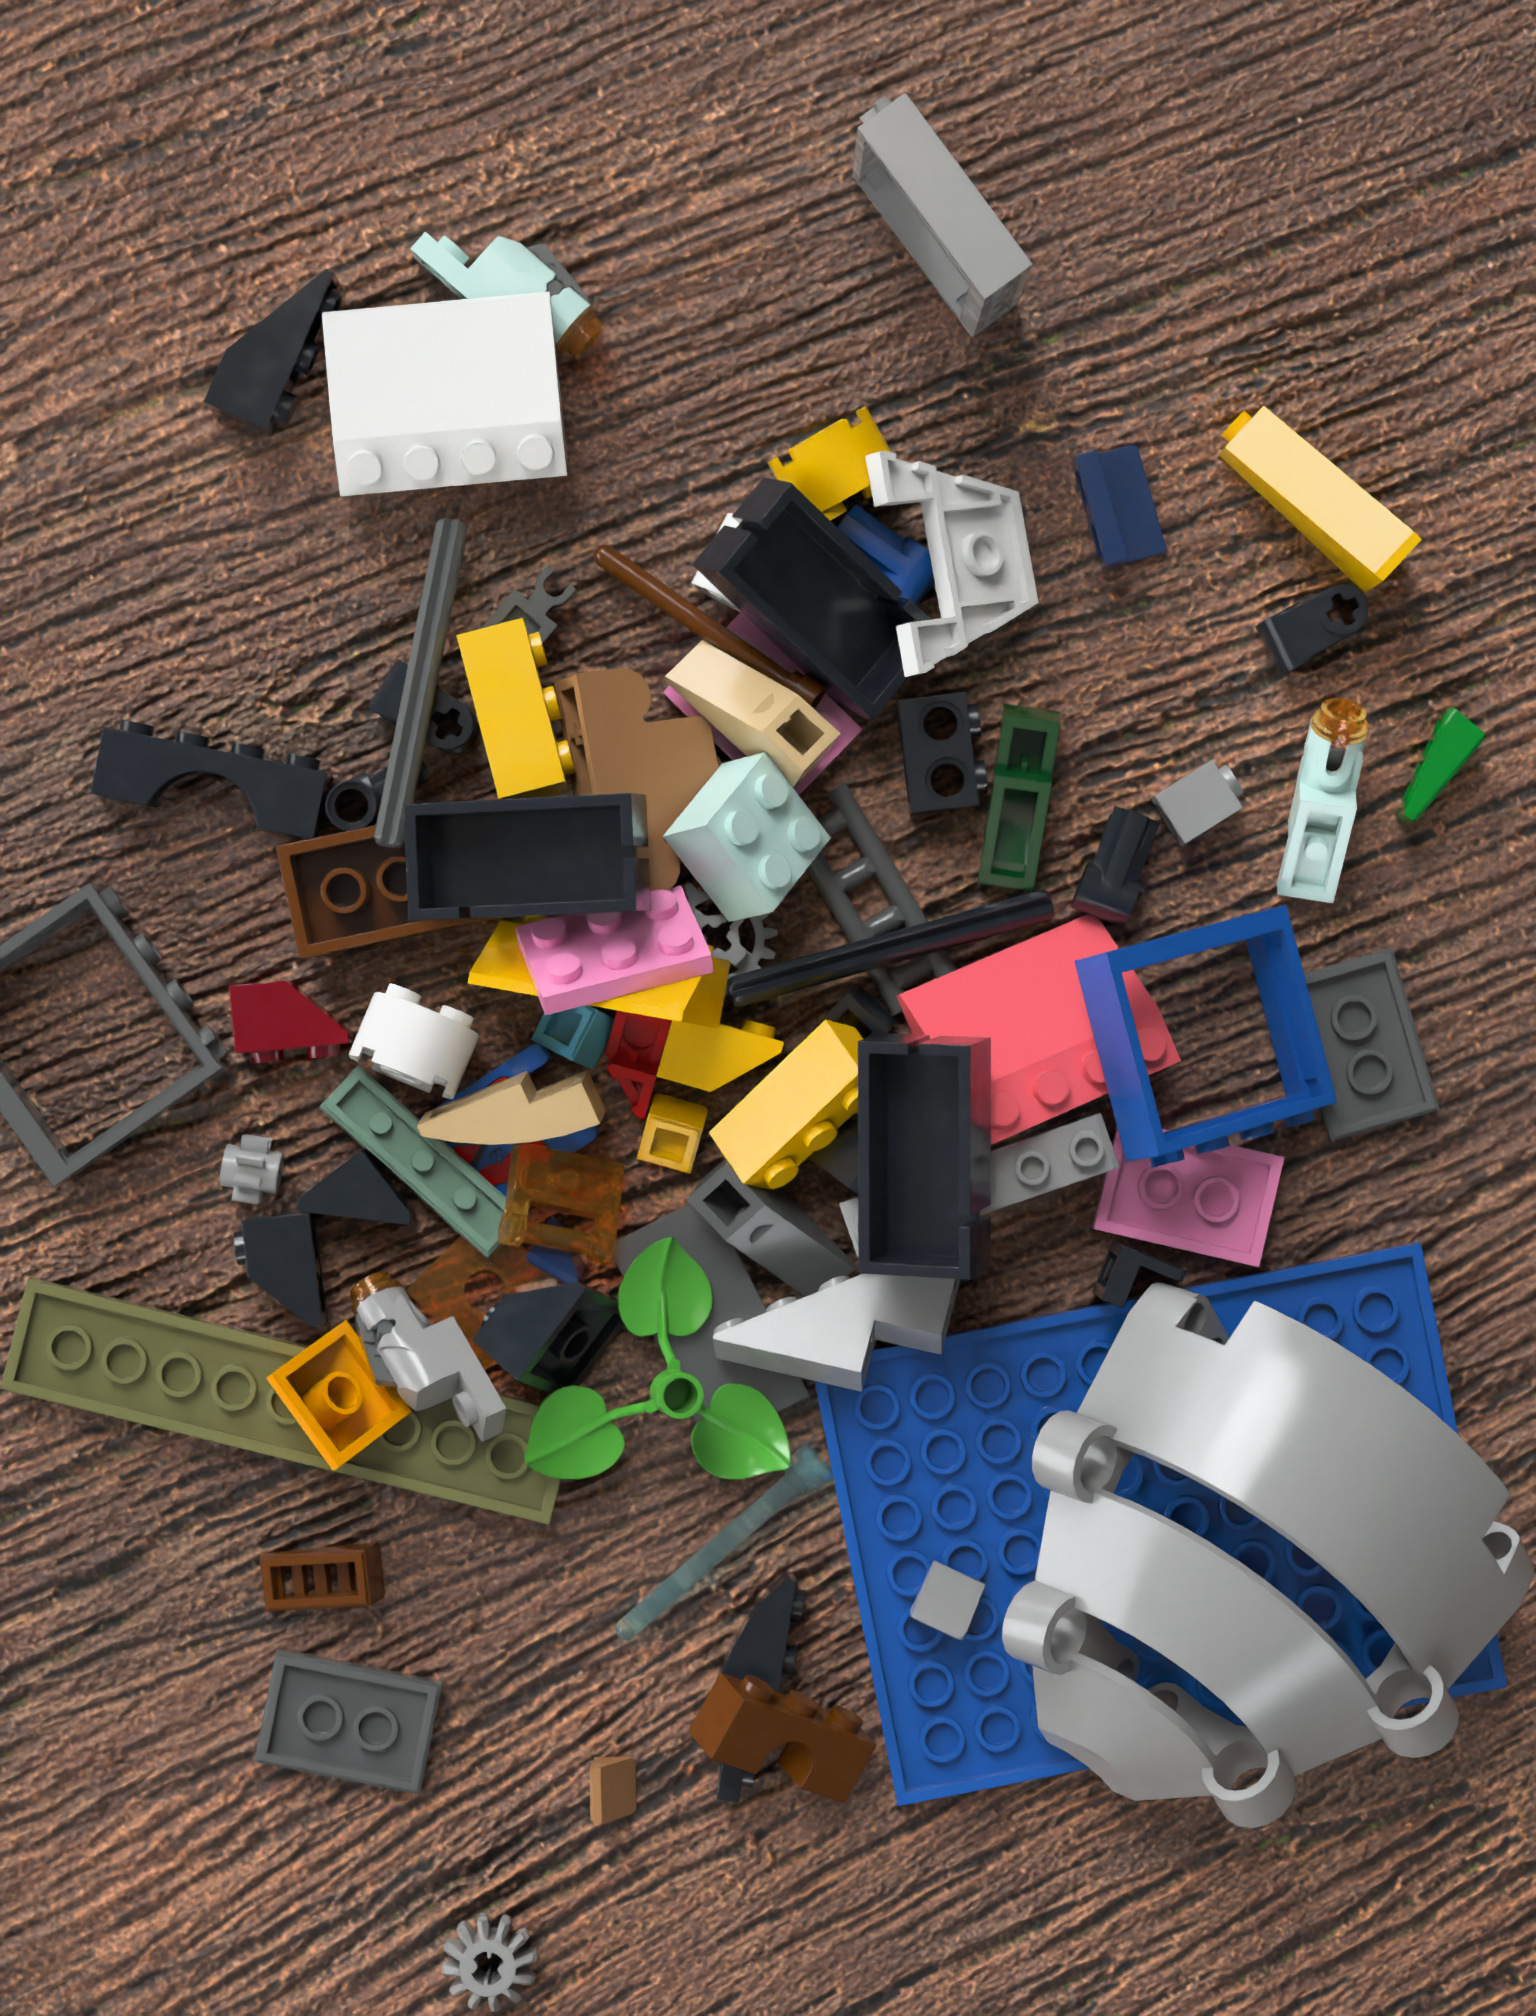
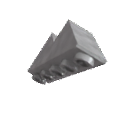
M1101 1113L1039 1129L992 1147L991 1205L980 1210V1215L1119 1168L1120 1166ZM858 1196L839 1203L858 1257Z
M861 1274L851 1279L848 1276L835 1277L823 1283L819 1287L818 1292L799 1300L796 1297H786L771 1304L764 1314L746 1321L743 1318H734L720 1324L713 1331L715 1356L721 1360L862 1392L876 1340L942 1355L961 1279Z

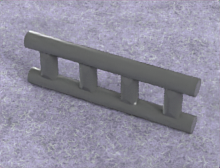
M846 782L828 792L827 796L835 809L817 820L830 837L847 828L864 857L834 874L820 851L806 871L849 943L892 932L902 925H905L907 928L928 922ZM875 876L892 906L863 922L846 893ZM944 949L913 958L893 971L887 965L869 970L867 973L894 1016L902 1011L896 995L905 992L906 988L931 973L936 978H939L957 970Z

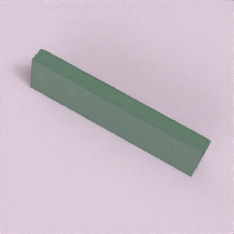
M359 1065L320 1105V1110L486 1259L495 1252L525 1219L526 1215L443 1140L421 1136L417 1128L420 1120Z

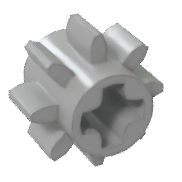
M246 1134L242 1136L241 1146L226 1145L221 1164L220 1186L234 1188L232 1201L258 1205L262 1203L263 1193L277 1195L282 1178L284 1153L270 1151L272 1138Z

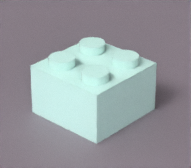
M766 752L722 763L663 835L666 842L729 922L773 912L831 838Z

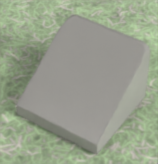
M933 1560L910 1609L911 1617L963 1641L985 1584Z

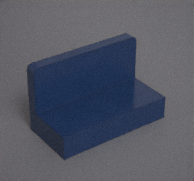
M1132 444L1098 454V450H1093L1076 455L1071 465L1101 570H1107L1164 553L1166 544L1138 447Z

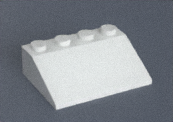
M550 291L322 313L332 436L340 496L567 476L568 457Z

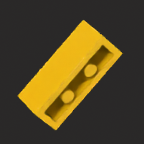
M520 618L456 635L498 799L552 797L570 792L566 776L576 773L568 740L557 742L552 721L562 719L554 686L542 687L538 667L548 665L540 633L529 634L524 619Z
M824 1020L709 1132L743 1184L772 1190L784 1186L797 1175L798 1166L814 1151L829 1145L836 1138L837 1129L853 1114L858 1113V1041L863 1040L855 1027Z

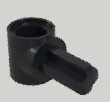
M423 759L417 787L426 783L431 778L430 771ZM388 766L371 777L364 770L353 778L336 784L330 790L326 798L325 807L327 816L335 826L345 831H351L377 824ZM360 791L368 800V812L358 822H346L339 811L340 801L347 793Z

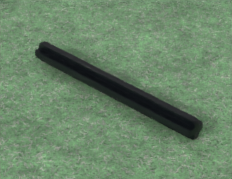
M1039 890L732 976L727 980L729 996L736 1007L752 1004L1048 921L1054 917V906L1048 891Z

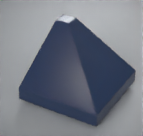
M551 1215L525 1259L530 1264L565 1284L578 1282L586 1268V1264L560 1219Z

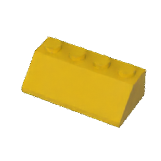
M524 916L521 918V923L501 920L470 970L468 984L538 996L518 945L516 927L549 917ZM707 945L712 955L714 946ZM712 957L713 973L588 1005L719 1028L731 961Z

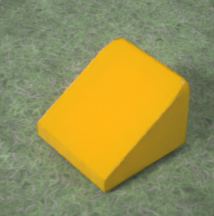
M656 1093L649 1110L637 1159L691 1174L708 1108L700 1104Z

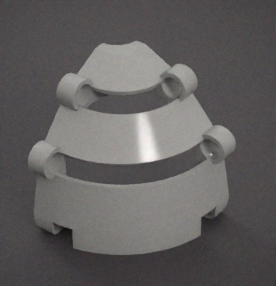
M1156 1282L1150 1285L1129 1311L1077 1413L1070 1410L1059 1411L1049 1418L1041 1428L1035 1441L1032 1454V1471L1036 1482L1041 1487L1050 1490L1035 1581L1024 1585L1011 1601L1003 1622L1002 1640L1005 1651L1012 1658L1032 1665L1038 1728L1047 1742L1066 1751L1087 1765L1103 1779L1113 1792L1134 1801L1212 1796L1227 1820L1239 1827L1256 1828L1272 1823L1281 1817L1292 1804L1296 1791L1294 1776L1377 1740L1383 1739L1391 1751L1400 1756L1410 1758L1429 1756L1442 1749L1453 1738L1458 1727L1459 1712L1448 1689L1520 1607L1533 1580L1534 1566L1517 1532L1507 1525L1494 1521L1510 1496L1507 1488L1483 1459L1455 1431L1404 1388L1338 1343L1256 1301L1252 1303L1228 1339L1224 1327L1209 1300L1204 1295L1163 1282ZM1136 1453L1147 1457L1210 1488L1265 1522L1318 1562L1370 1611L1395 1641L1382 1665L1365 1679L1335 1641L1305 1612L1265 1579L1187 1528L1157 1512L1114 1494L1122 1472L1133 1455ZM1098 1618L1132 1635L1184 1669L1222 1700L1246 1726L1235 1725L1205 1708L1177 1684L1160 1683L1148 1690L1137 1684L1136 1680L1139 1673L1137 1654L1117 1642L1098 1621ZM1422 1697L1430 1698V1702L1425 1709L1414 1717L1402 1720L1393 1719L1397 1710L1410 1700ZM1254 1768H1266L1265 1774L1256 1784L1243 1790H1231L1233 1783L1241 1774Z

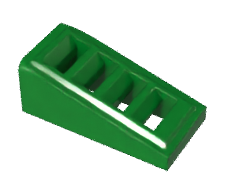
M1450 707L1439 716L1401 800L1396 818L1403 824L1414 822L1421 816L1485 739V733L1455 708Z

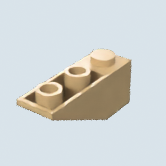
M703 640L663 679L747 757L766 752L794 789L826 757L841 734L797 693Z

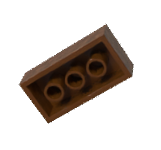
M376 825L276 846L298 955L302 959L498 919L409 921L405 846L403 848H390L377 844L374 837Z

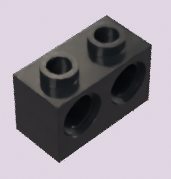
M966 692L898 700L896 709L909 814L918 815L977 807L979 805L978 794L988 793L984 760L974 761L971 738L981 737L977 704L967 705ZM934 710H943L949 713L955 722L953 736L944 741L930 738L924 729L925 716ZM950 766L960 773L962 787L957 795L943 797L933 790L930 780L931 774L936 768Z

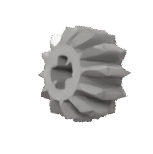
M480 1913L477 1922L478 1931L470 1923L461 1921L457 1927L461 1940L447 1939L443 1950L453 1958L443 1962L441 1972L446 1976H459L451 1984L449 1991L453 1996H457L467 1989L470 1990L468 2007L471 2009L478 2007L481 1996L488 1997L489 2007L492 2012L499 2011L502 2001L501 1993L509 2001L518 2003L522 1998V1992L518 1984L532 1985L534 1982L535 1973L527 1965L537 1961V1950L530 1947L520 1948L528 1940L529 1931L526 1928H521L510 1935L508 1930L511 1924V1917L508 1915H503L498 1928L491 1927L488 1913ZM482 1952H487L488 1958H491L492 1953L497 1954L501 1958L498 1971L492 1972L491 1965L488 1966L487 1971L478 1966Z

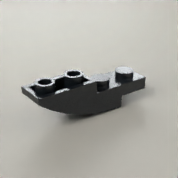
M784 1572L755 1604L732 1640L717 1678L720 1673L741 1680L744 1679L745 1675H752L768 1683L778 1693L781 1678L792 1680L797 1646L787 1644L790 1622L801 1623L805 1599V1590L795 1589L796 1573ZM721 1763L717 1799L739 1803L741 1787L752 1788L755 1774Z

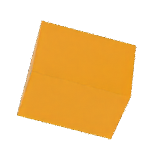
M347 1320L340 1323L266 1377L333 1471L412 1412L395 1387L379 1386L375 1383L360 1339Z

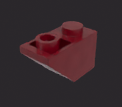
M293 981L229 986L235 1054L250 1052L251 1064L284 1061V1049L306 1047L307 1058L341 1055L340 1044L354 1042L353 1031Z

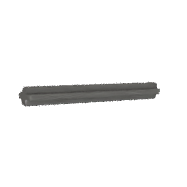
M439 519L436 522L374 834L376 843L385 847L403 848L405 846L403 804H414L467 535L466 525L457 520Z

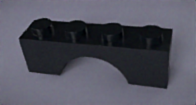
M121 720L119 730L103 727L90 794L154 808L164 793L182 779L199 774H215L228 778L245 793L252 805L257 828L305 839L320 837L326 810V798L330 791L333 776L327 772L319 771L321 760L287 754L286 763L283 764L264 760L266 749L232 742L230 752L208 748L209 737L181 731L176 732L175 741L153 737L154 726L127 720Z

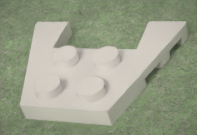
M879 451L865 456L874 507L917 502L921 504L925 535L935 581V591L941 614L940 619L910 622L896 626L905 677H910L928 672L935 667L936 663L946 657L957 654L968 647L970 642L983 634L996 630L1039 602L1018 491L966 475L955 477L936 471V466L921 461L914 463L897 459V454Z

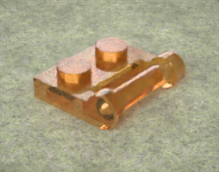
M517 1143L513 1145L505 1209L498 1228L499 1243L514 1247L520 1246L522 1242L586 1255L589 1262L608 1265L613 1257L616 1245L625 1164L530 1143ZM529 1206L594 1219L593 1232L590 1234L528 1221Z

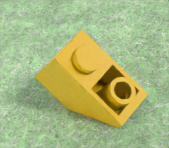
M747 1019L743 1020L741 1029L724 1024H719V1028L672 1020L656 1077L712 1092L780 1054L784 1041L773 1039L776 1031L775 1027Z

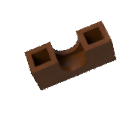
M720 1673L688 1731L712 1760L757 1774L766 1756L774 1748L786 1743L777 1762L800 1789L842 1803L846 1802L877 1746L861 1728L863 1720L852 1711L838 1705H834L832 1710L822 1708L813 1699L795 1690H790L788 1695L778 1693L768 1683L752 1675H745L744 1679L741 1680Z

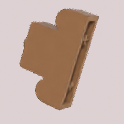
M617 668L576 673L554 682L562 716L560 721L564 741L568 740L576 773L570 775L573 796L615 793L646 795L648 847H637L638 858L649 859L650 892L660 889L669 890L676 883L680 874V861L670 845L665 842L663 835L722 764L721 760L716 756L711 723L703 715L645 722L643 717L647 714L651 705V692L645 679L631 669Z

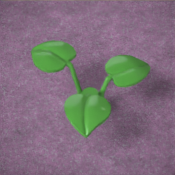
M662 1238L641 1252L625 1273L618 1293V1310L626 1329L638 1336H649L658 1333V1343L666 1360L667 1370L659 1373L652 1381L650 1387L651 1399L646 1402L614 1408L606 1412L603 1398L590 1388L571 1385L555 1390L543 1400L533 1418L524 1456L526 1465L543 1475L559 1479H582L600 1474L609 1469L624 1450V1437L612 1421L646 1412L653 1413L656 1410L676 1419H685L695 1413L704 1417L693 1428L691 1446L697 1462L704 1470L714 1476L729 1480L745 1479L789 1468L791 1459L786 1431L776 1410L763 1394L747 1385L728 1383L720 1386L715 1391L708 1408L703 1404L704 1392L700 1382L694 1376L680 1370V1361L676 1359L669 1342L668 1333L675 1336H687L696 1332L709 1317L713 1296L709 1280L703 1269L686 1253L675 1238Z

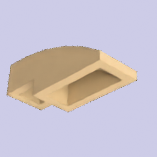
M588 1070L537 1091L528 1071H525L425 1112L417 1128L423 1137L456 1143L486 1145L529 1143L565 1136L601 1123L606 1109Z

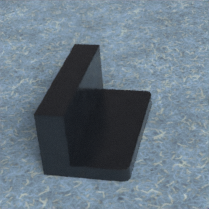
M1112 1240L1092 1292L1101 1300L1123 1308L1140 1266L1183 1282L1187 1271L1176 1264Z

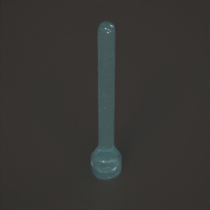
M806 1442L790 1455V1466L784 1470L786 1475L622 1617L615 1626L616 1635L622 1640L633 1639L799 1492L802 1491L804 1494H807L813 1488L819 1491L833 1479V1473L822 1457Z

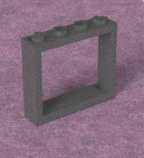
M88 883L0 946V974L93 910L201 1064L76 1153L70 1155L0 1056V1111L53 1186L66 1183L228 1068L221 1056L227 1053V1049L219 1036L209 1025L201 1029L188 1011L195 1006L188 992L176 978L168 983L156 966L162 960V957L154 944L143 932L135 936L123 918L130 914L122 899L112 887L109 886L103 891L100 885L95 883Z

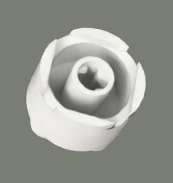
M390 983L386 993L374 992L348 1056L359 1063L362 1053H365L372 1057V1070L430 1093L434 1083L446 1086L442 1097L454 1099L479 1038V1034L471 1029L474 1018L445 1005H442L439 1013L420 1006L421 996L395 984Z

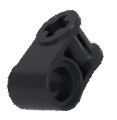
M1339 584L1330 587L1301 604L1298 602L1256 625L1255 628L1281 676L1322 655L1326 652L1325 649L1348 638L1360 629L1368 617L1369 606L1366 597L1359 589L1352 585ZM1336 598L1339 604L1351 603L1354 611L1347 617L1350 625L1345 626L1341 619L1333 622L1330 621L1327 613L1333 608L1331 599Z
M397 659L367 706L394 725L397 723L408 665ZM437 684L426 742L447 754H461L468 751L475 744L479 734L478 722L475 715L462 702L441 690ZM457 714H460L457 722L464 728L462 733L458 737L449 734L442 740L444 731L438 726L439 721L443 717L452 720Z

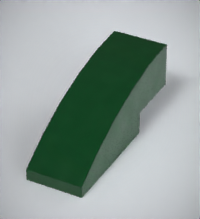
M1010 704L1003 705L978 883L1034 891L1060 729V713L1057 711Z

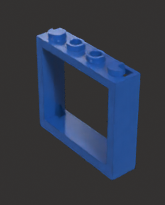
M1286 905L1074 961L1126 1162L1149 1158L1152 1168L1167 1163L1179 1162L1185 1159L1183 1153L1185 1148L1195 1146L1197 1154L1230 1146L1228 1135L1239 1132L1241 1141L1274 1133L1272 1125L1274 1121L1283 1119L1285 1127L1311 1122L1314 1119L1312 1110L1338 1103ZM1246 940L1286 1096L1163 1132L1122 973Z

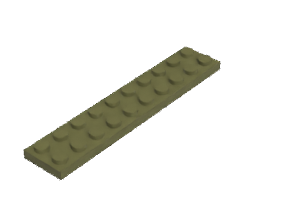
M32 1277L27 1279L0 1389L333 1471L266 1379L267 1376L309 1346ZM500 1393L498 1394L506 1407L503 1431L499 1435L482 1442L472 1425L468 1427L463 1425L454 1408L452 1397L421 1411H415L410 1407L412 1410L410 1414L334 1471L548 1525L551 1521L561 1481L559 1478L549 1477L536 1472L528 1467L524 1460L533 1418L540 1403Z

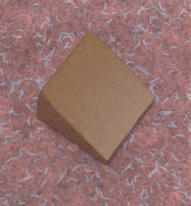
M630 1756L594 1757L589 1770L591 1821H593V1824H604L631 1815L637 1807L635 1759Z

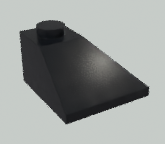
M575 1282L505 1295L500 1303L491 1307L485 1314L481 1324L482 1327L472 1341L517 1381L552 1393L562 1387L579 1386L624 1326V1323L620 1318L618 1299L582 1283Z

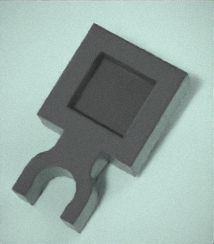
M547 565L536 579L535 591L528 600L514 589L481 629L523 618L528 633L539 632L544 645L559 628L547 615L552 609L564 606L577 590L569 584L560 596L552 597L545 592V584L554 575L555 571Z

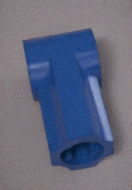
M857 504L854 505L837 528L903 592L899 597L911 599L918 606L935 583L929 550L909 537L901 538Z

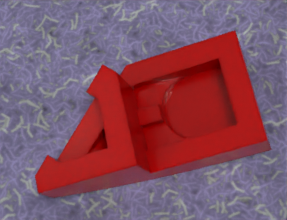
M617 1010L605 1052L609 1060L606 1068L612 1078L618 1080L632 1103L631 1109L635 1116L645 1120L672 1020Z

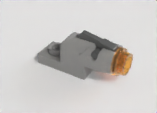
M377 1272L359 1281L349 1294L353 1301L351 1311L356 1318L355 1327L375 1383L379 1386L395 1387L403 1401L415 1411L430 1408L453 1397L454 1408L459 1419L466 1427L472 1425L482 1442L501 1434L506 1407L455 1318L452 1316L431 1325L428 1319L411 1301L401 1282L392 1279L388 1272Z

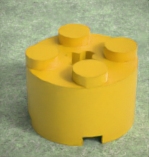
M866 406L855 411L860 420L859 423L851 426L847 418L841 419L788 449L787 451L793 460L782 466L778 457L767 462L777 480L792 483L830 521L847 511L842 501L859 491H861L864 498L872 497L865 456L879 451L891 452Z

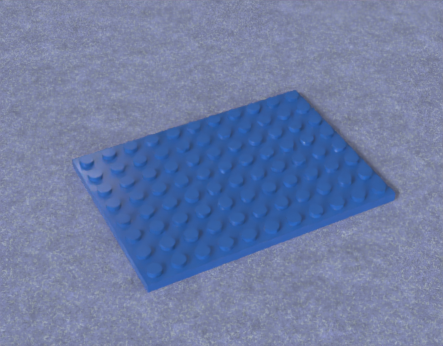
M1415 1242L1182 1288L1204 1295L1209 1300L1228 1335V1339L1254 1301L1310 1327L1360 1357L1396 1382L1458 1434L1421 1243ZM1141 1296L1127 1299L1123 1308L1108 1302L950 1333L946 1336L942 1355L896 1344L873 1348L862 1392L815 1381L897 1806L1090 1769L1066 1751L1048 1743L1039 1730L1032 1665L1012 1658L1005 1651L1002 1631L1007 1609L1014 1596L1024 1585L1035 1581L1050 1490L1041 1487L1036 1482L1032 1471V1454L1035 1441L1041 1428L1050 1417L1059 1411L1070 1410L1077 1413L1129 1311ZM1136 1453L1133 1455L1122 1472L1114 1494L1157 1512L1187 1528L1265 1579L1316 1622L1344 1651L1365 1679L1382 1665L1395 1641L1370 1611L1318 1562L1265 1522L1210 1488L1154 1460ZM933 1560L985 1584L963 1641L911 1617L910 1609ZM1098 1618V1621L1117 1642L1137 1654L1139 1660L1137 1684L1146 1690L1156 1684L1165 1682L1177 1684L1205 1708L1235 1725L1246 1726L1222 1700L1184 1669L1132 1635ZM1497 1633L1450 1686L1448 1690L1452 1698L1507 1687ZM1430 1698L1412 1699L1400 1708L1428 1703Z

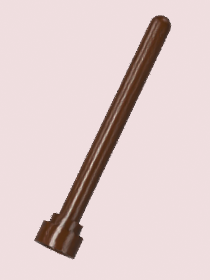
M601 545L594 551V561L598 566L712 646L797 693L811 707L816 709L827 691V685L813 674L808 672L803 675L797 670L790 673L611 546Z

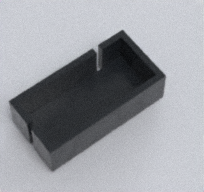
M764 477L732 515L739 525L736 528L724 525L692 565L805 673L810 672L827 685L826 693L845 711L874 720L908 678L904 675L896 626L931 619L911 599L899 597L903 592L792 483Z
M615 793L403 804L409 921L651 911L649 859L638 858L637 847H648L646 795Z
M879 1033L858 1041V1273L971 1280L991 1268V1216H980V1210L991 1205V1037L938 1036L930 1039V1035Z

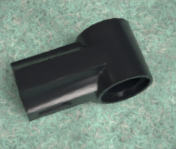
M1114 806L1103 830L1093 861H1088L1080 878L1071 907L1124 928L1137 900L1142 880L1139 877L1160 823L1137 812Z

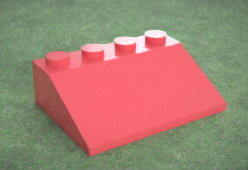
M1087 914L896 995L909 1028L914 1035H930V1039L938 1036L991 1037V1145L1108 1094L1074 962L1078 959L1119 949L1098 917ZM1134 970L1123 972L1122 976L1148 1075H1151L1180 1062L1181 1059L1160 1009Z

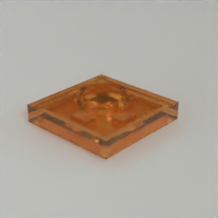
M512 1234L506 1238L488 1259L460 1236L406 1291L437 1322L453 1316L482 1367L486 1370L495 1360L475 1344L472 1339L481 1329L482 1320L487 1312L478 1311L467 1302L464 1288L468 1278L477 1271H493L505 1283V1295L562 1284L553 1276L527 1262L525 1258L529 1251Z

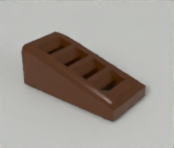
M378 1542L264 1553L259 1556L265 1611L371 1606L384 1598L385 1595L381 1550ZM353 1562H355L357 1588H355ZM330 1563H336L339 1590L332 1591ZM313 1564L315 1593H309L306 1565ZM283 1566H291L294 1595L286 1596Z

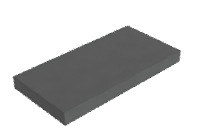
M690 1203L607 1245L623 1277L641 1252L665 1237L675 1238L686 1253L703 1269L709 1280L713 1296L709 1317L696 1332L687 1336H675L668 1333V1338L676 1359L680 1361V1370L694 1376L700 1382L704 1392L703 1404L706 1407H710L715 1391L720 1386L728 1383H740L756 1389L768 1399L776 1412L810 1396L800 1377L716 1358L713 1344L714 1329L734 1318H743L746 1321L766 1313V1307L736 1248L728 1243ZM658 1333L653 1334V1337L658 1347L660 1348L658 1343ZM697 1413L693 1415L697 1423L704 1418Z

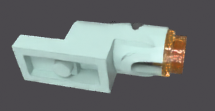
M424 232L410 248L415 260L460 299L550 291L556 350L561 354L568 352L575 359H579L595 343L605 329L606 325L597 318L599 311L590 305L588 296L545 244L526 248L519 242L498 236L469 269L464 266L469 257L446 236H443L437 242Z
M1343 698L1327 699L1322 703L1321 708L1313 714L1310 721L1288 818V839L1277 881V895L1327 903L1334 902L1357 811L1356 788L1369 731V724L1365 720L1366 710L1354 701Z

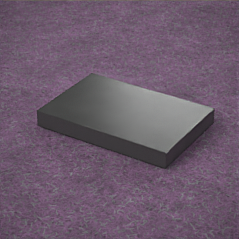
M1387 948L1304 973L1338 1102L1319 1108L1329 1141H1336L1440 1110L1393 949Z
M278 1648L275 1654L254 1762L420 1795L443 1681Z

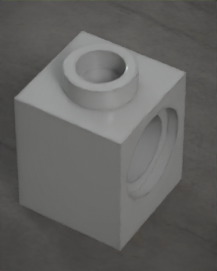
M1211 760L1154 795L1150 800L1178 845L1181 846L1243 808L1237 799L1238 796L1243 794V790L1227 765L1218 769L1215 762Z

